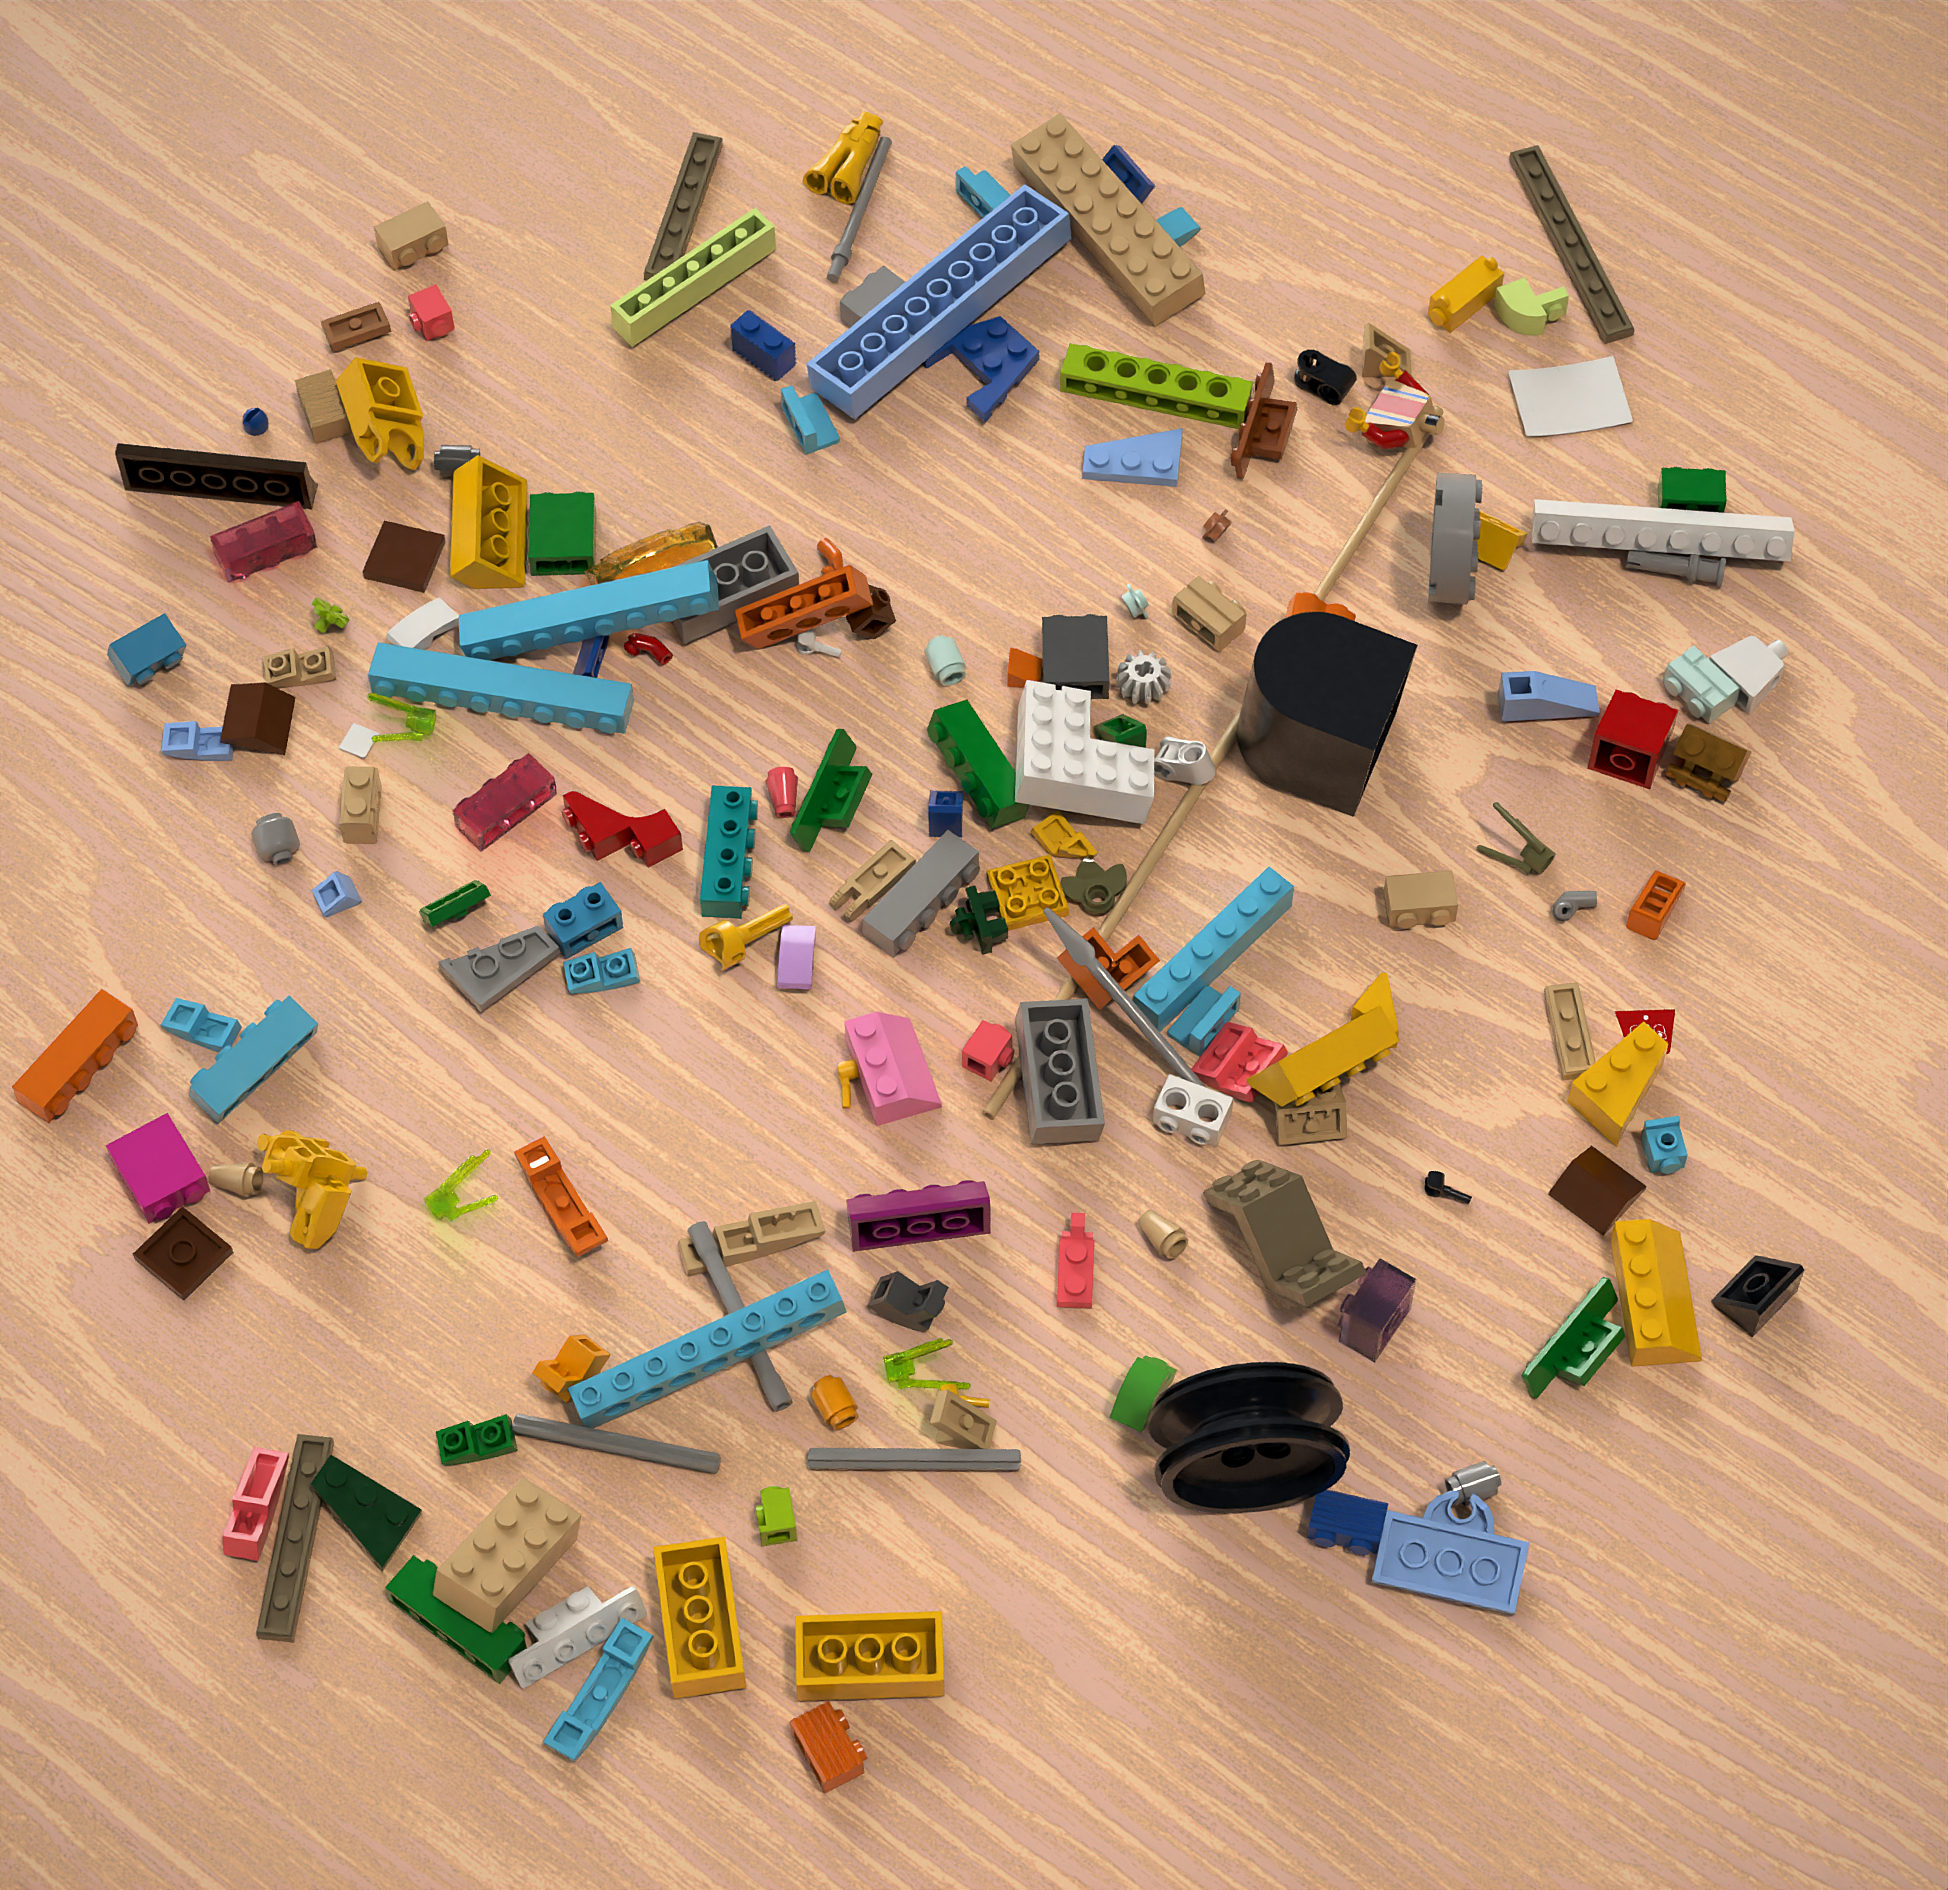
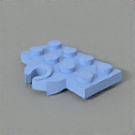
M1459 1490L1449 1491L1441 1495L1438 1494L1428 1504L1423 1518L1387 1510L1372 1583L1515 1615L1530 1542L1495 1535L1492 1512L1490 1507L1480 1497L1472 1493L1469 1500L1472 1514L1466 1519L1456 1518L1451 1511L1452 1505L1458 1500Z

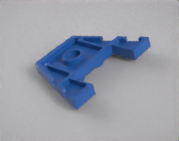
M999 316L966 326L932 356L926 359L922 365L927 369L952 353L987 384L966 397L967 406L985 422L992 416V410L996 405H1001L1005 401L1007 393L1013 385H1018L1040 360L1037 348Z

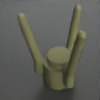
M1494 802L1493 807L1528 842L1520 854L1524 860L1522 862L1483 845H1478L1477 850L1515 866L1527 875L1533 870L1538 874L1544 872L1553 861L1556 853L1540 842L1518 819H1515L1498 802Z

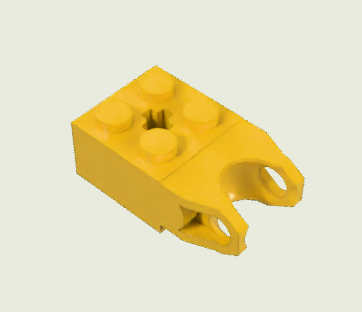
M355 357L336 379V383L356 443L367 459L373 463H379L381 458L390 450L396 455L402 465L408 469L415 470L424 458V430L420 421L424 416L408 368ZM414 445L415 455L411 461V446ZM379 447L377 453L375 454V448Z

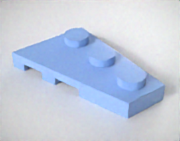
M1183 428L1085 446L1082 479L1177 487Z

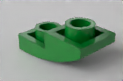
M507 1414L475 1425L468 1420L435 1431L441 1463L444 1466L482 1461L518 1451L515 1434L512 1430V1419Z

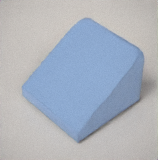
M338 871L332 873L312 889L314 897L325 917L337 914L362 902L352 879Z

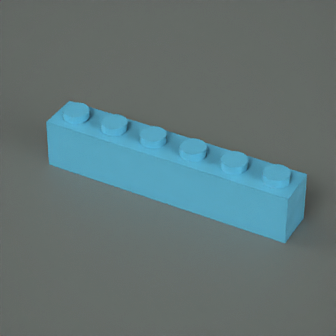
M1271 867L1266 868L1133 995V1002L1159 1032L1176 1018L1205 986H1209L1292 907L1294 885Z

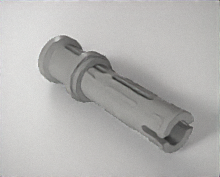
M1629 550L1626 568L1687 577V580L1693 583L1696 580L1714 582L1717 586L1722 587L1726 558H1721L1718 561L1700 558L1699 554L1681 557L1651 551Z

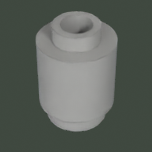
M1482 1461L1452 1472V1476L1445 1479L1447 1492L1459 1490V1497L1454 1503L1455 1506L1459 1504L1467 1506L1470 1505L1469 1500L1472 1493L1480 1497L1481 1500L1497 1495V1487L1501 1486V1479L1494 1465L1489 1466L1486 1461Z

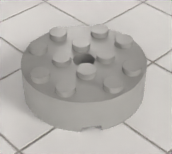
M1437 472L1428 602L1467 605L1468 600H1475L1476 581L1475 576H1470L1471 572H1477L1478 568L1477 540L1480 538L1481 520L1479 508H1475V503H1481L1483 486L1482 480H1476V474Z

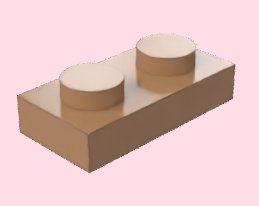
M380 301L321 321L323 332L332 352L391 332L389 321Z

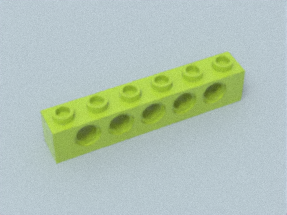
M1069 343L1060 372L1061 392L1240 429L1241 423L1246 421L1247 405L1249 398L1252 397L1253 389L1252 381L1244 380L1240 377L1214 374L1211 371L1195 370L1178 364H1167L1153 361L1149 358H1138L1116 351L1110 352L1092 348L1088 345Z

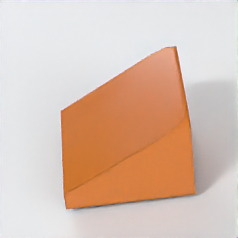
M1010 648L1007 686L1024 688L1026 680L1040 682L1042 658L1017 648Z

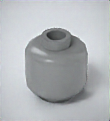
M281 813L269 814L256 821L257 825L252 831V838L258 856L262 860L273 861L274 865L291 861L293 859L292 854L300 846L293 821L288 817H282Z

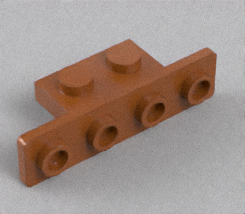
M1265 362L1262 373H1258L1256 376V393L1254 398H1249L1247 405L1248 418L1246 422L1241 423L1239 430L1240 443L1238 447H1234L1232 450L1231 465L1235 466L1237 478L1240 479L1245 477L1251 455L1275 459L1283 458L1298 410L1296 402L1270 399L1275 378L1273 365L1269 362Z

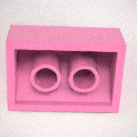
M873 1012L844 1021L845 1041L852 1059L856 1061L859 1079L876 1126L942 1107L910 1018Z

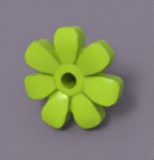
M315 598L311 603L315 607L314 612L320 616L314 627L322 633H325L331 624H336L344 629L350 620L348 616L341 614L343 610L335 604L331 607L330 603L320 598Z

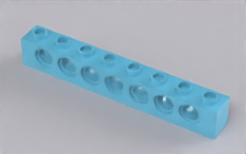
M827 1269L573 1385L568 1390L585 1427L596 1428L843 1315L847 1311L832 1276Z

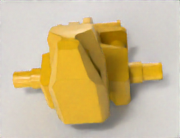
M285 1130L280 1135L275 1136L261 1134L257 1140L258 1149L267 1151L262 1164L263 1172L276 1174V1179L297 1187V1212L289 1232L292 1239L304 1245V1248L319 1249L337 1231L352 1190L348 1187L350 1181L365 1180L367 1169L356 1166L357 1164L344 1152L329 1149L330 1144L326 1139L303 1137L294 1130Z

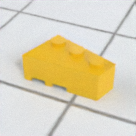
M1645 1022L1641 1023L1572 1082L1567 1102L1617 1147L1629 1122L1632 1121L1643 1097L1646 1096L1664 1063L1668 1043Z

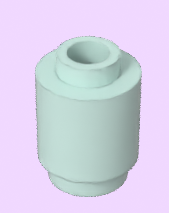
M943 635L931 639L924 652L935 678L941 681L944 686H951L962 681L966 676L964 671L966 665L955 640Z

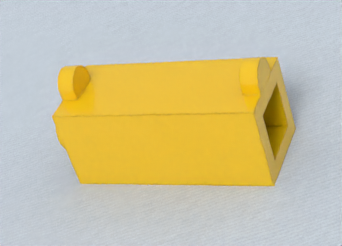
M1481 255L1432 294L1428 309V316L1431 320L1451 333L1494 299L1496 289L1503 286L1504 272L1498 268L1497 261L1493 257L1486 259Z

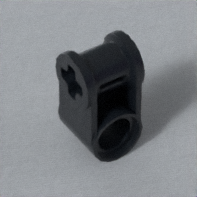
M1313 349L1302 351L1298 356V369L1294 375L1295 384L1300 389L1322 398L1329 404H1341L1357 380V375L1352 368Z

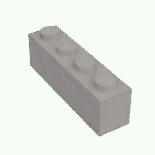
M947 830L862 919L863 936L893 958L901 950H907L914 942L916 934L923 927L927 928L934 922L937 912L944 905H950L955 900L959 889L966 882L970 883L976 878L980 870L979 851Z

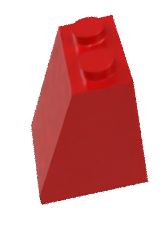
M1615 690L1594 734L1587 769L1650 790L1674 730L1678 710L1671 708L1665 703H1656L1641 698L1631 692Z

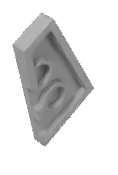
M535 926L502 938L498 944L481 950L477 947L467 951L465 956L454 960L447 958L438 961L440 970L480 1012H483L560 955V948L539 926Z

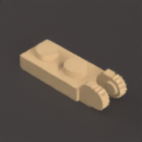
M890 840L845 880V884L832 895L828 904L833 909H839L849 900L852 893L855 894L858 898L844 913L846 920L849 922L854 921L863 914L867 906L870 907L915 865L916 859L896 842Z

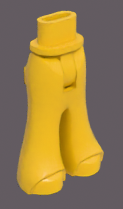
M865 111L860 114L859 118H854L850 124L844 127L830 150L808 169L803 176V184L811 192L818 195L827 194L831 185V196H834L838 202L845 205L855 203L860 190L863 170L881 134L882 118Z

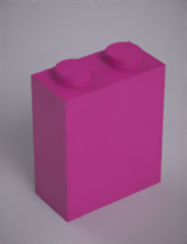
M168 1113L106 1145L113 1165L149 1224L155 1220H163L169 1217L174 1210L187 1203L191 1204L199 1201L206 1193L211 1191L206 1175Z

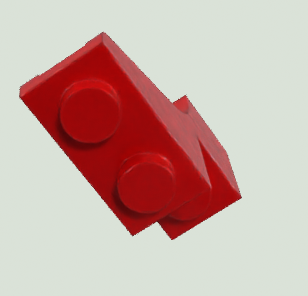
M576 791L563 795L565 809L561 810L565 822L570 828L575 826L579 833L577 837L585 852L591 851L597 861L629 845L634 856L637 859L642 858L649 868L683 850L681 832L665 809L648 816L629 817Z

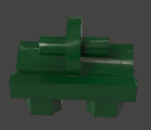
M975 885L966 887L968 897L966 907L968 913H966L964 907H959L955 910L956 917L949 924L951 931L954 934H963L964 940H971L974 937L972 932L974 930L982 955L992 953V944L1008 939V927L1005 918L1001 917L987 921L985 916L1000 912L996 892L993 890L978 893Z

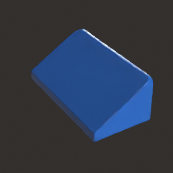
M609 635L583 640L573 674L598 677L609 642Z

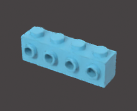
M288 996L282 1002L279 999L274 1001L264 1012L266 1017L257 1025L254 1022L249 1024L239 1036L241 1040L236 1045L224 1047L215 1057L217 1062L210 1069L202 1068L190 1080L192 1085L190 1086L189 1096L217 1124L224 1120L317 1033L318 1023L291 996Z

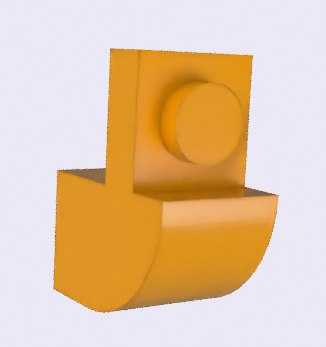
M585 1334L572 1335L567 1338L555 1359L539 1361L532 1373L542 1380L540 1382L542 1387L556 1394L566 1403H569L573 1399L568 1388L599 1374L611 1354Z

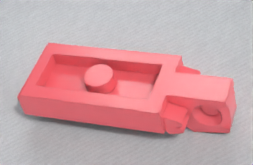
M1071 1212V1231H1062V1238L1059 1244L1057 1307L1092 1308L1095 1240H1093V1232H1085V1213Z

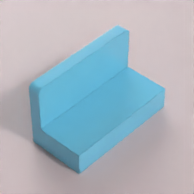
M964 166L956 171V192L982 218L1011 196L986 170L974 175Z
M792 385L780 389L782 409L806 455L840 442V437L817 393L799 398Z
M1205 986L1170 1027L1168 1036L1200 1057L1224 1024L1229 1022L1238 1012L1241 993L1231 986L1223 994L1210 986Z

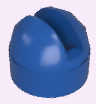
M250 408L243 414L242 422L246 433L258 436L267 431L269 422L263 410L260 408Z

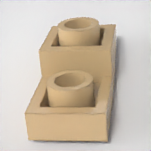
M329 646L302 654H297L295 649L292 648L263 657L266 683L274 687L305 686L336 679L334 654Z

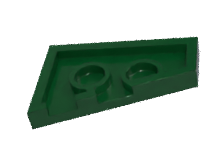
M333 1455L329 1456L311 1482V1489L333 1515L351 1532L354 1540L361 1548L363 1547L381 1572L384 1571L422 1514V1509Z

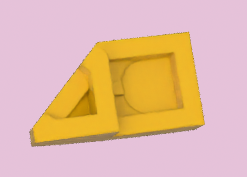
M1059 810L1035 825L1031 830V834L1051 856L1066 858L1089 857L1093 859L1098 854L1081 831L1076 833Z

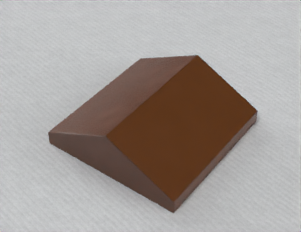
M265 682L231 684L220 743L285 755L296 697Z
M1590 1146L1569 1164L1549 1191V1196L1604 1236L1615 1224V1221H1618L1646 1190L1647 1186L1599 1150Z

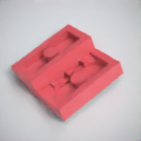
M1226 1022L1191 1070L1207 1085L1232 1097L1252 1103L1259 1094V1091L1251 1087L1246 1079L1285 1058L1288 1055V1051L1284 1044L1257 1037L1253 1028Z

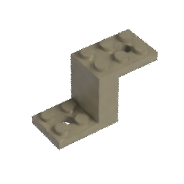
M1254 1160L1245 1164L1241 1168L1242 1171L1232 1177L1224 1176L1215 1180L1212 1183L1213 1187L1203 1192L1209 1205L1235 1215L1266 1289L1308 1307L1367 1274L1362 1261L1333 1250L1301 1175L1261 1160Z

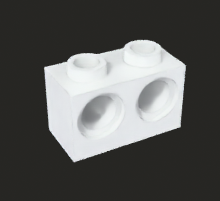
M1169 1074L1154 1106L1153 1124L1158 1125L1165 1132H1177L1190 1137L1197 1144H1209L1217 1147L1232 1114L1233 1097ZM1179 1105L1183 1109L1172 1110L1169 1108V1106ZM1211 1117L1215 1119V1121L1204 1122L1201 1120V1118Z

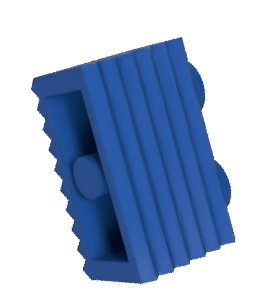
M747 310L731 324L732 351H737V355L741 354L742 358H746V361H751V365L755 364V368H760V371H764V375L769 374V378L779 381L796 365V343L751 310Z
M1327 1489L1315 1496L1307 1538L1310 1540L1314 1539L1313 1541L1323 1547H1333L1335 1544L1345 1548L1349 1547L1351 1552L1358 1555H1369L1370 1552L1378 1554L1388 1503Z

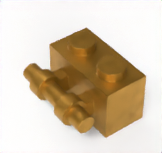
M1686 724L1673 754L1686 759V762L1682 768L1670 763L1665 775L1675 779L1678 785L1683 787L1689 785L1704 792L1703 796L1711 800L1715 797L1726 802L1731 790L1720 785L1723 778L1739 781L1752 751L1695 725ZM1696 765L1713 772L1710 780L1693 773Z

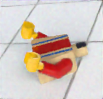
M1389 352L1386 358L1393 366L1388 365L1386 361L1382 360L1379 369L1383 375H1393L1396 379L1388 380L1367 415L1361 408L1353 407L1348 414L1349 417L1345 422L1346 430L1352 433L1359 430L1362 431L1361 435L1367 439L1368 443L1375 444L1383 450L1398 447L1414 448L1418 446L1426 432L1435 435L1442 433L1445 423L1444 417L1435 415L1430 395L1406 370L1402 371L1399 368L1401 364L1400 356L1395 352Z

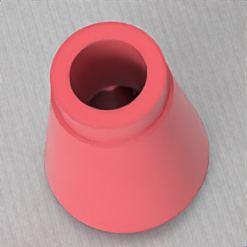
M791 767L773 768L768 771V778L765 782L776 817H793L796 814L798 776L794 774V769Z

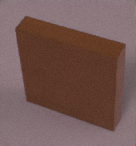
M384 520L363 569L364 579L425 593L446 543L445 535Z
M182 1206L133 1253V1256L139 1264L182 1300H185L234 1252L227 1242Z

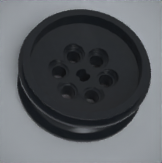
M1252 1362L1234 1364L1187 1377L1163 1391L1152 1406V1412L1148 1419L1149 1434L1157 1444L1167 1449L1155 1463V1480L1164 1495L1173 1503L1184 1508L1210 1513L1264 1511L1288 1506L1314 1497L1340 1480L1345 1473L1346 1463L1350 1457L1348 1440L1341 1432L1330 1427L1338 1420L1342 1413V1396L1326 1374L1311 1367L1293 1363Z

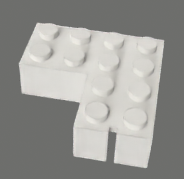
M1026 680L1018 705L1015 802L1145 824L1154 799V749L1091 739V691L1062 686L1061 690H1056V685Z

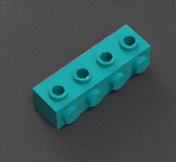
M712 785L700 893L702 917L742 919L743 906H749L750 886H745L746 877H752L753 858L748 857V850L755 848L756 837L755 829H751V820H757L758 800L752 799L751 787Z

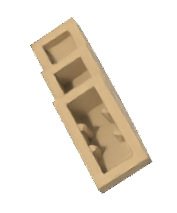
M813 1201L749 1213L748 1220L714 1226L712 1235L717 1243L719 1254L725 1266L729 1267L758 1259L825 1234V1227L817 1203ZM691 1238L679 1239L678 1249L686 1276L709 1272L704 1261L699 1257Z

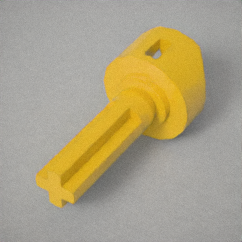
M784 904L736 928L729 921L722 920L699 933L700 948L722 964L723 971L745 959V945L792 921L793 915L789 912L788 905Z

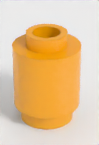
M827 1375L814 1383L815 1389L811 1392V1397L827 1425H831L834 1430H841L858 1419L859 1415L856 1412L858 1406L841 1377L833 1378L832 1375Z

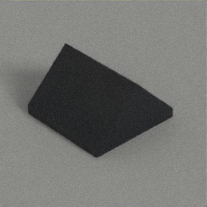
M1755 1255L1711 1302L1718 1310L1753 1337L1798 1291L1804 1268L1801 1264Z

